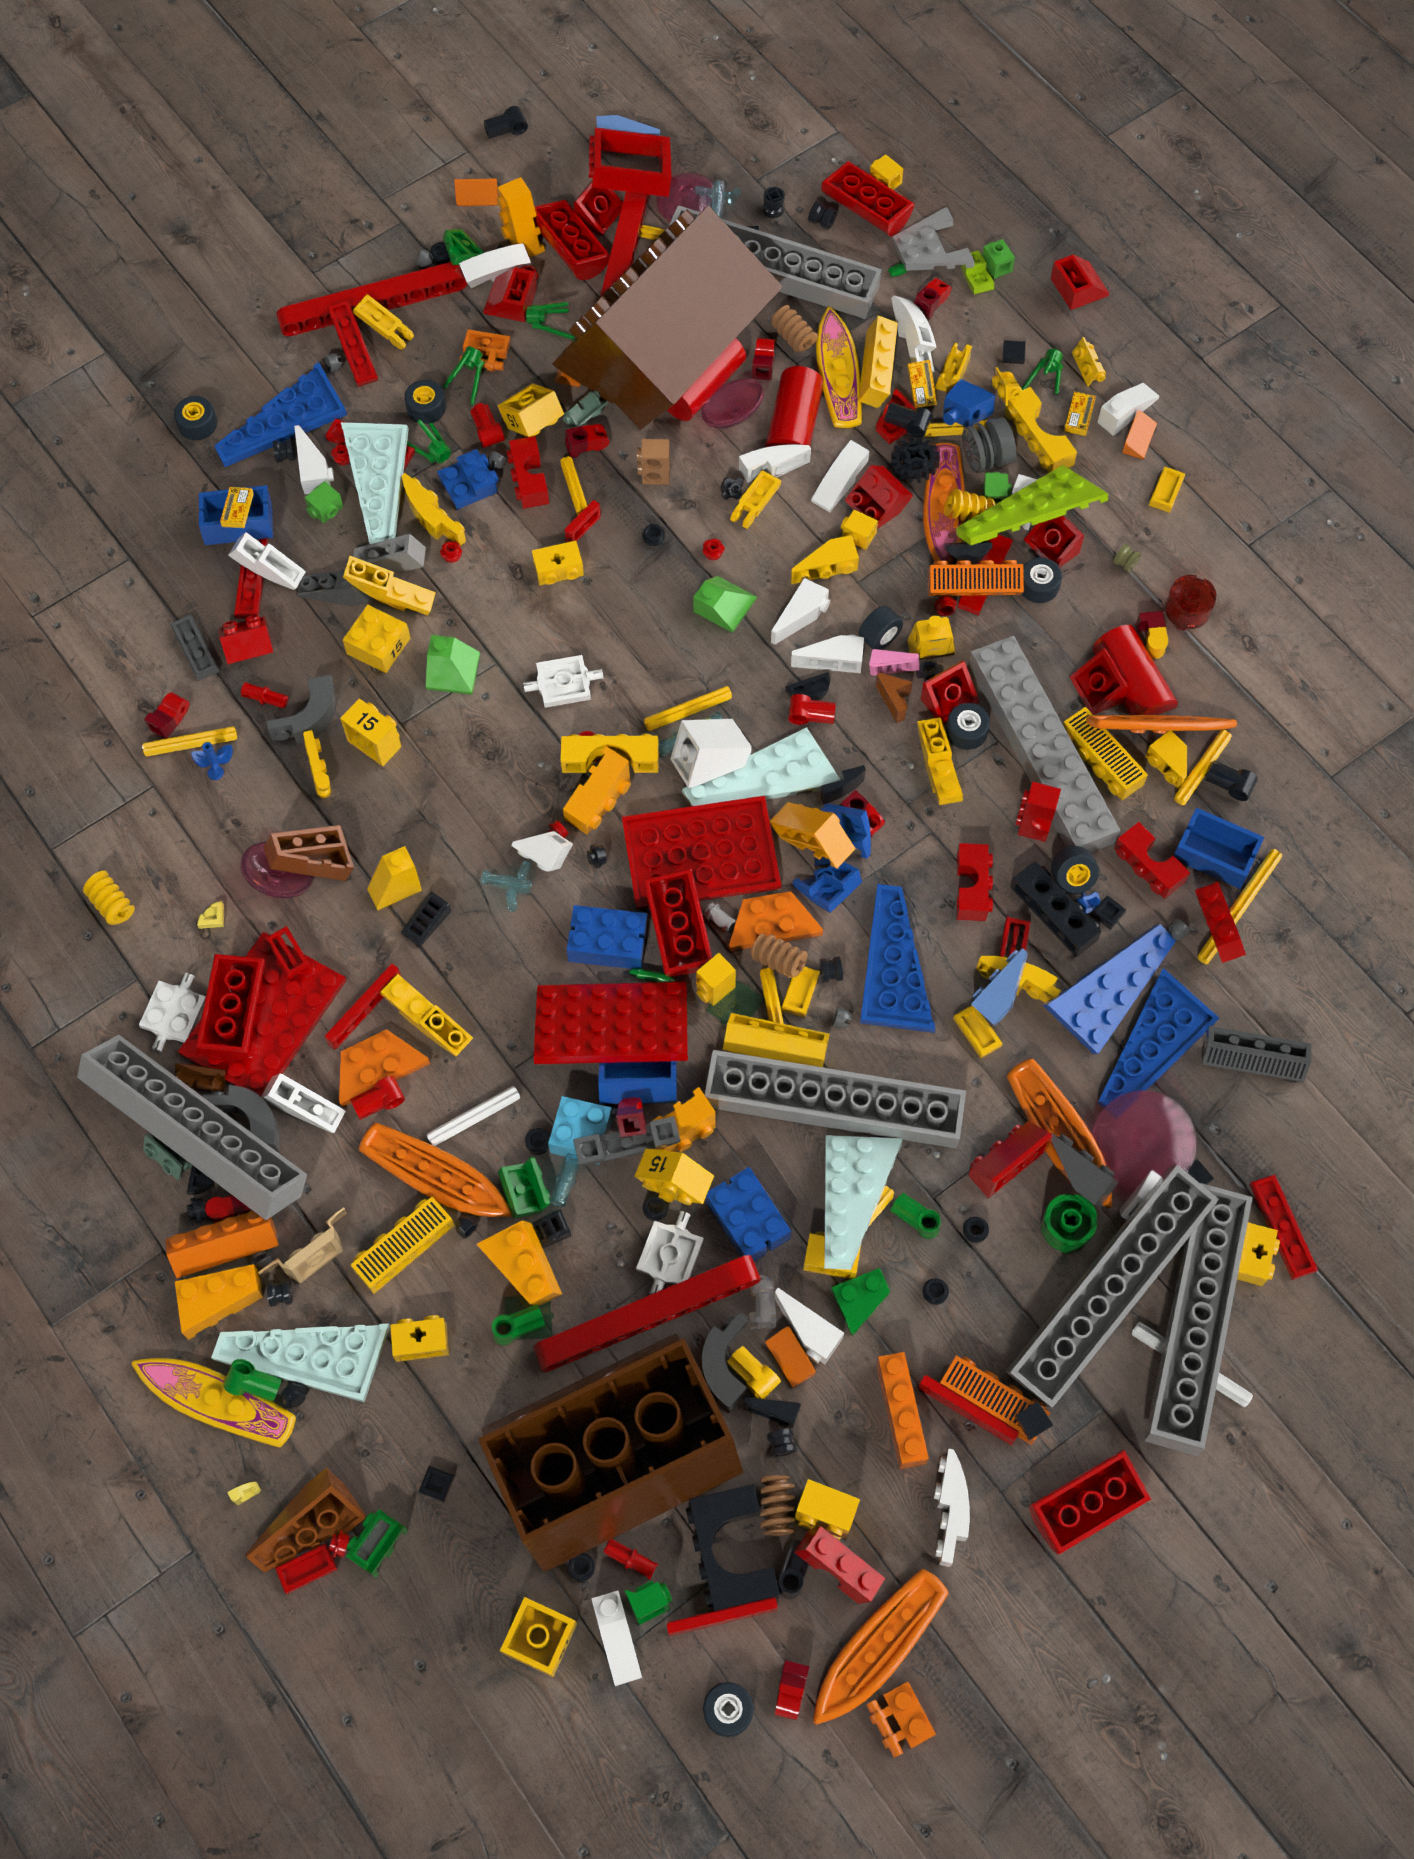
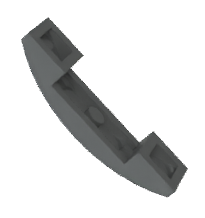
M675 1117L649 1122L646 1125V1134L620 1137V1133L617 1131L600 1136L598 1133L573 1139L578 1164L588 1165L644 1154L646 1148L658 1150L679 1143L681 1140Z

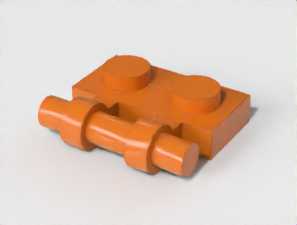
M468 329L463 343V352H465L467 346H471L479 350L483 356H489L488 360L481 359L485 362L482 368H487V371L492 372L495 370L503 371L504 362L497 361V358L506 359L511 339L510 336Z
M909 1682L883 1695L888 1707L881 1710L876 1700L866 1705L871 1714L869 1718L872 1724L877 1725L884 1739L882 1743L885 1749L889 1748L893 1758L904 1753L898 1743L899 1741L906 1739L910 1749L936 1735ZM890 1715H893L900 1728V1731L895 1734L886 1720Z

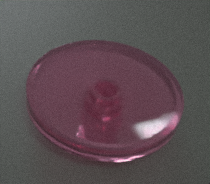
M1133 1091L1115 1098L1101 1111L1092 1130V1136L1097 1142L1106 1166L1115 1173L1113 1178L1119 1182L1116 1186L1131 1193L1134 1192L1151 1169L1161 1177L1170 1166L1178 1165L1188 1172L1195 1158L1196 1133L1188 1114L1174 1100L1157 1092Z

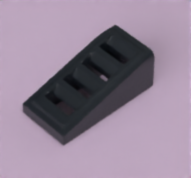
M431 891L405 925L401 934L421 947L451 913L450 904ZM435 905L437 908H439V911L434 909L432 906ZM428 912V913H430L432 916H434V918L431 919V918H429L428 916H426L425 914ZM422 920L428 925L427 928L418 922ZM415 927L422 932V935L419 936L412 929Z
M561 1209L532 1222L534 1230H538L542 1239L539 1241L542 1248L571 1237L570 1229ZM556 1221L560 1227L558 1232L555 1231L552 1224ZM548 1226L551 1235L546 1237L542 1227Z
M746 1397L743 1408L746 1411L789 1428H794L801 1404Z

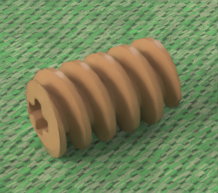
M789 305L781 307L772 316V327L782 335L783 339L792 346L795 352H804L816 342L818 338L817 333L812 332L813 329L807 326V322L803 321L800 315H797L795 309L790 310Z
M760 934L751 950L753 960L768 966L772 970H776L780 974H784L788 978H793L800 974L808 957V953L805 950L800 952L797 946L792 947L789 942L784 943L781 938L776 939L773 934L767 937L765 934Z
M772 1475L760 1478V1482L766 1485V1487L760 1489V1493L767 1497L760 1501V1505L767 1508L760 1512V1516L768 1519L760 1523V1527L767 1530L762 1533L763 1535L784 1536L795 1533L794 1529L787 1527L788 1523L795 1521V1518L787 1516L788 1512L795 1510V1507L787 1504V1501L795 1499L794 1495L787 1493V1490L795 1488L794 1484L787 1482V1479L790 1478L788 1476Z

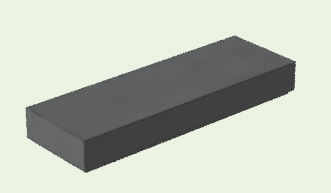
M192 615L170 623L198 681L220 672Z

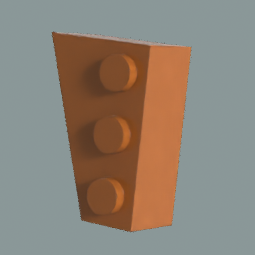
M340 825L271 833L264 845L270 869L346 881L354 869Z

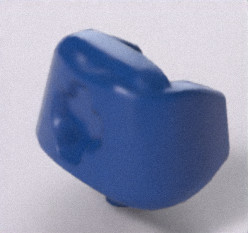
M1085 892L1080 893L1081 897L1075 900L1082 906L1085 914L1093 912L1100 904L1097 892H1092L1087 896Z

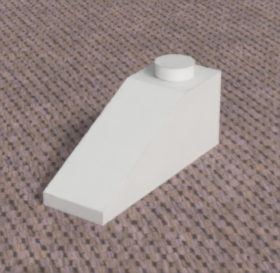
M1144 383L1122 391L1101 407L1097 423L1114 436L1134 420L1137 410L1145 411L1159 399V395Z
M299 425L294 426L300 480L304 494L311 493L324 481L331 486L330 482L334 481L332 467L328 468L326 459Z
M804 578L772 629L771 643H779L817 620L821 612L825 613L830 604L828 599L829 589Z
M852 634L847 636L840 635L792 651L791 667L861 673L864 637Z
M281 1073L272 1076L261 1096L265 1102L279 1110L330 1133L335 1132L346 1112L344 1109Z
M777 1288L774 1299L802 1349L806 1351L805 1354L811 1361L817 1364L819 1361L826 1364L842 1341L844 1332Z
M619 1591L591 1598L615 1686L641 1679L642 1675Z

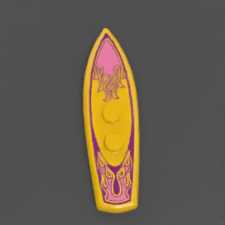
M828 306L817 330L816 359L818 371L824 381L823 392L833 426L836 428H853L862 424V403L858 401L861 380L857 351L846 324L835 310Z
M147 1358L131 1362L137 1375L151 1392L164 1403L193 1419L278 1448L282 1447L292 1434L296 1421V1416L270 1400L246 1392L243 1395L228 1393L223 1387L226 1376L217 1371L185 1360L170 1358Z

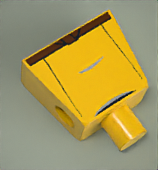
M932 616L929 620L917 621L914 624L907 643L909 652L919 654V660L955 655L949 618Z

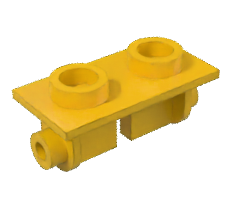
M1082 337L1073 349L1072 354L1086 385L1089 386L1093 380L1098 382L1104 381L1106 379V372L1101 363L1097 362L1098 356L1093 344L1086 342L1085 338Z
M995 367V376H992L993 389L997 390L999 399L1002 398L1005 406H1008V400L1019 398L1022 394V389L1013 373L1000 372L998 367Z

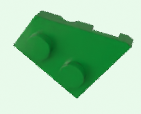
M462 229L445 230L443 240L453 265H460L459 263L484 253Z
M880 1268L831 1288L851 1336L858 1332V1329L890 1294V1289Z

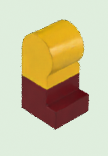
M1163 611L1139 613L1136 622L1137 632L1144 631L1147 651L1152 659H1159L1164 655L1168 645Z

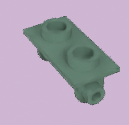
M597 391L588 392L579 400L583 407L582 409L577 403L564 413L563 421L566 424H570L565 429L587 425L586 421L591 417L594 418L603 412L602 408L608 402H600V395Z
M147 1133L145 1134L143 1145L145 1154L150 1159L156 1160L162 1166L165 1173L172 1175L179 1181L182 1170L188 1171L192 1164L175 1151L170 1152L171 1148L151 1134L149 1136Z

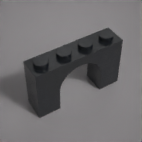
M754 1484L689 1499L690 1507L685 1509L689 1525H695L696 1535H692L695 1552L700 1551L703 1562L698 1563L701 1580L707 1579L709 1590L704 1591L707 1607H713L714 1611L771 1597L779 1599L780 1593L773 1567L746 1574H734L726 1571L717 1563L712 1551L713 1540L723 1526L731 1522L760 1516Z

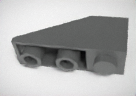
M345 570L303 576L297 594L302 598L349 606L366 604L369 600V595L360 591L343 578Z
M1051 1133L1053 1136L1051 1141L1074 1190L1094 1205L1101 1207L1119 1183L1113 1178L1115 1173L1103 1164L1101 1167L1092 1162L1094 1157L1084 1149H1081L1079 1152L1073 1148L1074 1142L1061 1133L1060 1136Z

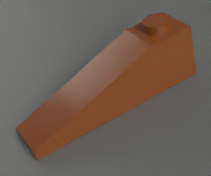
M326 1467L300 1490L245 1553V1556L261 1571L267 1572L294 1559L296 1554L306 1549H314L321 1546L320 1543L332 1538L333 1534L339 1535L340 1530H343L342 1533L347 1534L366 1518V1514L346 1485Z

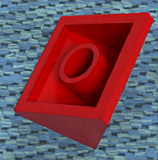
M591 180L574 201V211L590 231L601 236L621 213L623 202L613 190L593 188Z
M1063 515L1036 524L1024 538V541L1041 558L1054 561L1060 568L1080 554L1085 535Z
M1106 649L1101 650L1069 677L1085 706L1093 715L1122 704L1128 689L1125 680Z
M963 660L923 682L920 699L935 718H941L942 724L948 721L949 713L959 704L980 703Z

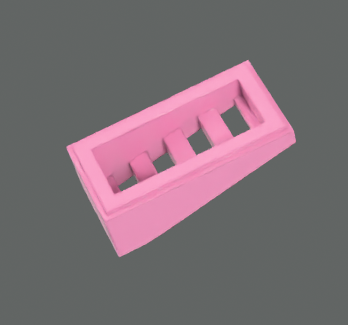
M872 649L869 663L870 674L877 676L879 673L894 674L917 671L920 667L919 654Z

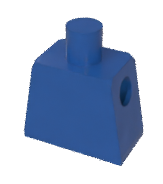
M960 379L945 396L944 422L947 425H953L957 422L965 427L975 425L994 413L995 394Z

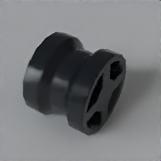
M287 438L282 442L273 440L276 463H281L286 459L295 461L291 438Z
M840 956L834 957L832 960L819 959L822 983H828L832 979L843 981Z
M284 1278L281 1282L267 1281V1296L270 1307H275L278 1303H285L286 1305L293 1303L290 1278Z
M792 1428L776 1430L766 1435L767 1440L772 1445L770 1450L771 1457H781L797 1452V1446L792 1441L794 1435Z

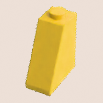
M405 846L383 855L367 890L377 911L422 891L415 865Z

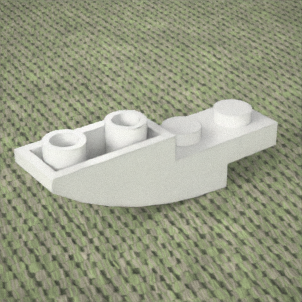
M893 296L891 299L895 319L898 323L899 337L906 338L911 363L930 360L932 373L935 372L931 351L936 348V344L927 319L911 300Z
M948 1449L946 1456L941 1455L938 1472L943 1473L941 1483L936 1482L934 1499L938 1500L937 1508L948 1510L947 1513H942L940 1529H945L943 1540L938 1539L935 1554L936 1557H940L939 1565L950 1567L953 1563L956 1540L964 1542L967 1540L970 1523V1506L966 1480L959 1459L953 1449Z

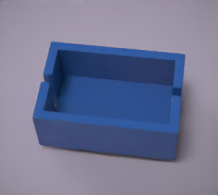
M267 485L247 487L252 488L254 495L245 528L221 526L220 520L229 490L199 493V528L204 544L213 545L236 542L244 533H248L256 540L273 538L272 502Z
M1196 807L1174 857L1184 865L1241 889L1265 837Z
M573 906L571 930L567 944L568 962L642 969L644 945L648 929L647 913Z
M677 1061L599 1063L600 1104H619L621 1100L630 1097H639L642 1103H677Z
M750 1167L729 1178V1185L724 1181L708 1191L705 1202L740 1257L751 1255L753 1260L756 1261L766 1255V1241H768V1248L772 1251L791 1239V1229Z

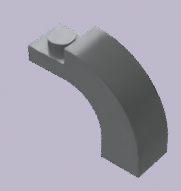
M331 675L308 679L310 699L307 706L300 713L290 717L267 721L272 741L286 740L294 736L297 744L303 743V733L305 731L312 730L314 737H316L329 725L337 705L336 691Z
M229 1085L228 1095L223 1092H212L211 1095H202V1097L224 1113H237L248 1118L250 1121V1132L276 1152H279L280 1130L277 1120L268 1104L258 1094L243 1087Z
M740 1312L735 1318L730 1316L722 1326L723 1332L716 1326L711 1329L702 1351V1373L714 1400L728 1413L746 1394L747 1388L729 1372L725 1363V1355L728 1348L748 1325V1319Z

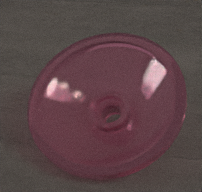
M682 173L672 176L669 197L657 196L656 200L659 212L671 222L678 205L698 212H702L709 205L716 213L720 203V195L716 185L708 178L694 173Z
M739 379L722 386L702 407L701 416L705 424L712 428L726 429L745 422L760 407L764 397L763 388L754 379Z
M266 842L254 844L244 852L240 863L241 873L247 883L258 892L274 898H293L304 894L311 887L314 876L270 869L264 851Z

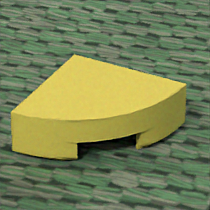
M222 901L211 904V907L199 916L197 924L199 929L224 927V904Z
M250 1482L236 1487L227 1493L231 1501L236 1505H240L259 1494L261 1489L257 1482Z

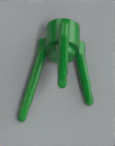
M568 302L527 307L526 320L528 324H532V329H541L571 340L575 339L573 335L541 325L542 322H546V314L568 313V308H561L568 306Z
M467 346L461 360L447 378L443 388L446 389L463 366L470 370L476 367L470 404L474 405L481 369L485 363L481 360L483 354L479 350Z
M1049 349L1045 357L1040 359L1039 364L1021 389H1026L1043 367L1044 375H1047L1048 372L1056 371L1055 394H1058L1063 369L1061 364L1063 354L1057 349Z
M418 420V424L432 441L428 446L429 454L408 441L407 446L414 448L415 452L427 458L431 463L435 461L438 464L444 463L450 457L451 449L446 445L433 423H429V426L434 435L422 420Z

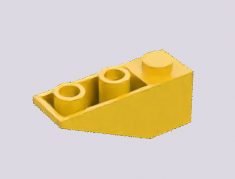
M852 535L828 540L791 569V584H801L804 578L807 580L826 579L833 575L850 574L853 571H857L859 556Z

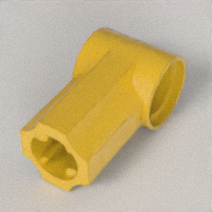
M744 1346L737 1349L727 1361V1364L746 1382L747 1388L759 1399H765L781 1383L777 1374L767 1365L763 1366Z

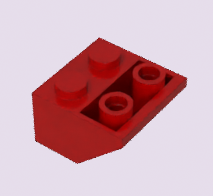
M1074 254L1054 261L1050 279L1070 310L1109 296L1108 290L1089 261Z
M514 267L495 277L483 314L525 322L527 307L531 306L537 290L535 271Z
M870 465L844 501L853 510L877 520L878 529L900 514L913 495L884 466Z
M251 615L245 618L246 621L239 623L236 620L228 621L222 624L223 627H219V638L227 664L273 653L265 616Z

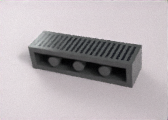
M1209 1026L1203 1045L1202 1064L1304 1082L1311 1064V1043Z

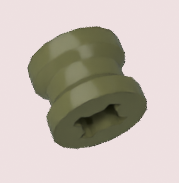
M1124 544L1117 552L1113 563L1123 566L1124 571L1129 573L1138 563L1141 553L1138 551L1134 552L1128 544Z

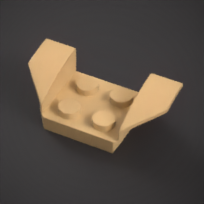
M343 1207L325 1221L326 1226L329 1228L327 1231L317 1233L310 1240V1244L303 1249L299 1248L292 1252L289 1260L284 1264L276 1258L258 1272L259 1275L263 1278L280 1265L291 1280L301 1284L335 1258L343 1249L341 1239L332 1225L347 1214L345 1208Z

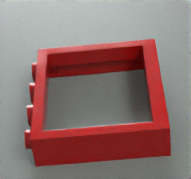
M595 127L594 135H590L588 178H592V187L669 197L672 178L670 137ZM601 150L658 157L659 172L601 165Z

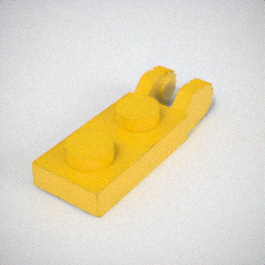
M366 295L353 310L356 316L401 350L406 347L404 340L395 334L396 330L407 340L411 341L414 337L413 332L402 324L400 319L369 295Z
M762 470L738 501L737 507L732 512L731 521L736 523L745 510L749 513L743 520L742 527L748 529L754 522L755 517H758L779 489L781 480Z
M312 730L305 731L303 733L304 745L316 792L320 798L326 799L331 794L329 776L325 774L327 773L324 759H319L318 753L322 752L319 738L314 739Z

